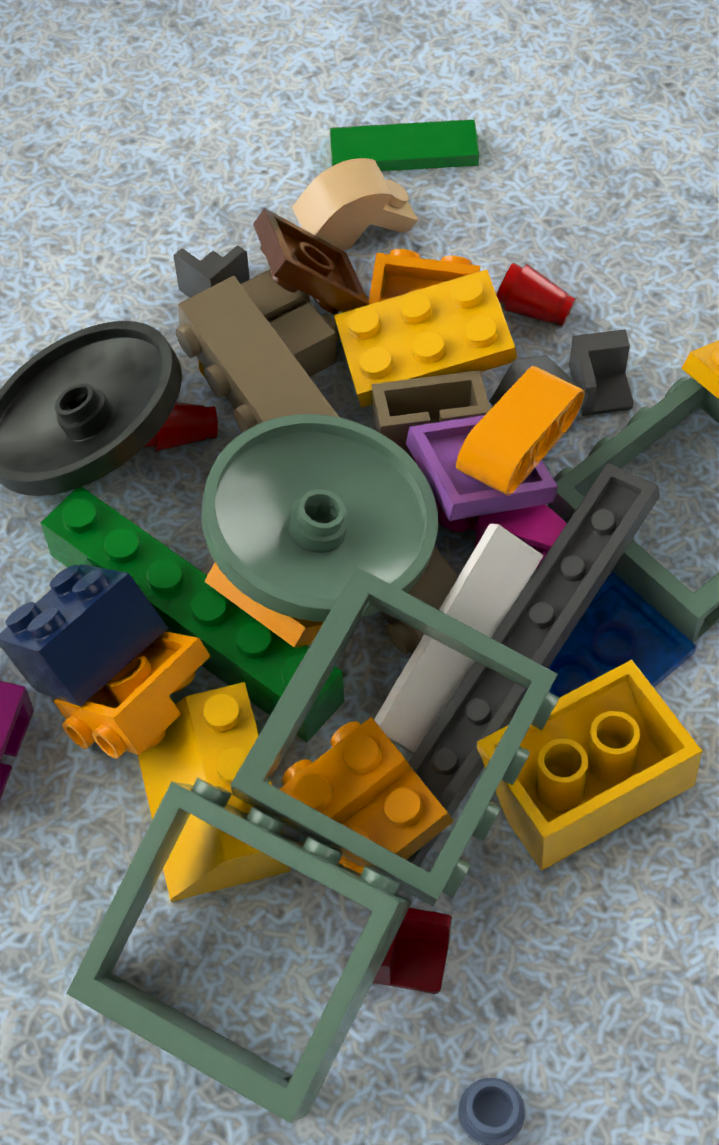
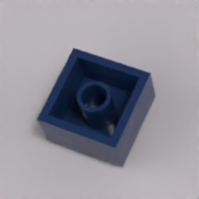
M80 564L79 566L72 565L58 573L49 584L51 590L36 603H26L10 614L5 621L7 628L0 633V647L30 686L37 692L81 707L163 634L168 627L129 573Z

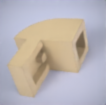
M367 158L346 160L326 169L308 185L292 206L302 229L342 251L350 249L370 224L402 233L411 230L418 221L408 202L409 195L406 190L393 180H385L376 161Z

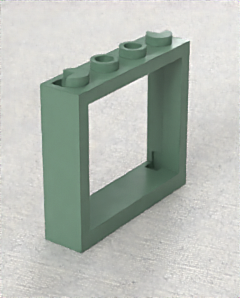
M686 377L680 378L671 386L665 398L652 408L645 406L637 411L630 419L627 427L613 438L606 436L592 448L584 461L574 468L566 467L553 478L558 486L554 501L547 506L568 523L607 463L619 468L624 467L699 407L719 423V399L692 377L689 379ZM633 539L631 540L611 573L692 644L719 621V572L693 593Z
M356 566L230 785L232 795L251 806L258 807L279 817L287 823V826L307 837L308 835L334 846L343 852V857L363 868L369 866L387 874L388 878L400 883V889L434 906L441 893L453 898L471 865L460 857L471 836L484 841L501 807L490 801L501 780L513 786L522 770L530 751L521 747L520 744L530 725L542 730L550 717L559 697L550 693L549 690L558 674ZM369 605L527 689L430 873L268 784Z
M197 777L194 785L171 781L66 994L287 1122L293 1123L305 1117L312 1107L412 901L396 893L400 883L388 878L387 874L369 866H365L362 874L339 863L343 852L334 846L309 835L303 844L284 834L283 831L287 823L279 817L255 806L251 807L248 814L228 804V801L232 794L220 786H214ZM190 814L373 911L293 1075L112 973Z

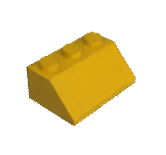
M631 659L560 697L542 730L530 725L520 744L521 747L530 751L522 770L513 786L501 780L495 792L509 825L542 871L695 786L702 750ZM508 725L477 741V749L485 768Z
M245 682L185 696L175 704L181 715L166 729L165 737L156 746L138 755L152 820L171 781L194 785L197 777L214 786L224 788L232 794L230 785L259 736ZM231 795L228 804L247 814L252 807ZM190 814L163 870L170 901L173 902L291 872V867Z

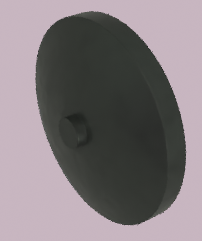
M134 321L102 323L79 330L54 342L22 365L0 389V483L7 489L23 495H55L90 484L111 473L137 454L156 435L168 419L181 389L182 368L180 361L161 332L152 326Z

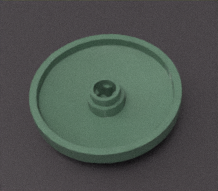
M297 414L283 416L257 424L241 433L216 458L206 480L202 501L201 521L204 538L212 558L227 579L242 593L268 609L293 618L315 622L325 621L356 566L409 593L425 572L438 532V510L430 484L416 462L395 442L372 428L351 420L329 415ZM369 605L363 618L374 615L381 610Z

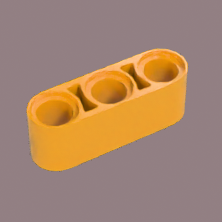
M531 366L470 431L459 451L456 461L457 470L507 496L511 495L570 428L581 408L585 394L584 390L537 366Z

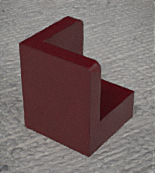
M409 907L373 983L438 994L441 991L451 936L452 916Z

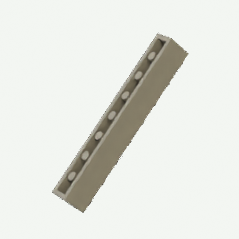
M235 276L178 304L180 327L175 330L178 342L189 358L196 356L205 368V378L213 393L218 398L225 396L233 406V415L242 433L257 424L283 416L318 414L339 417ZM434 546L424 574L408 594L439 610L458 576L436 546ZM380 611L389 623L387 630L397 649L402 654L409 652L413 654L424 633Z

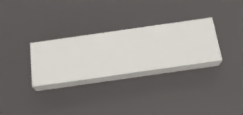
M490 523L439 611L491 638L528 583L543 555L499 524ZM424 634L374 721L390 740L414 754L475 661Z

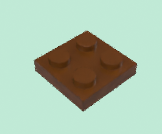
M263 209L253 225L261 243L260 249L266 256L272 271L270 275L279 286L292 293H296L298 289L312 296L321 308L334 315H337L339 312L343 313L370 305L346 252L270 210Z

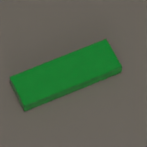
M475 119L330 128L332 166L357 158L375 160L380 171L479 166V148Z

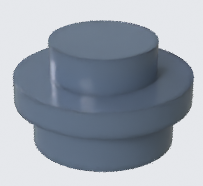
M484 1078L472 1083L464 1091L458 1108L459 1122L464 1133L479 1145H506L515 1139L522 1129L525 1119L524 1102L519 1092L508 1082L497 1078Z

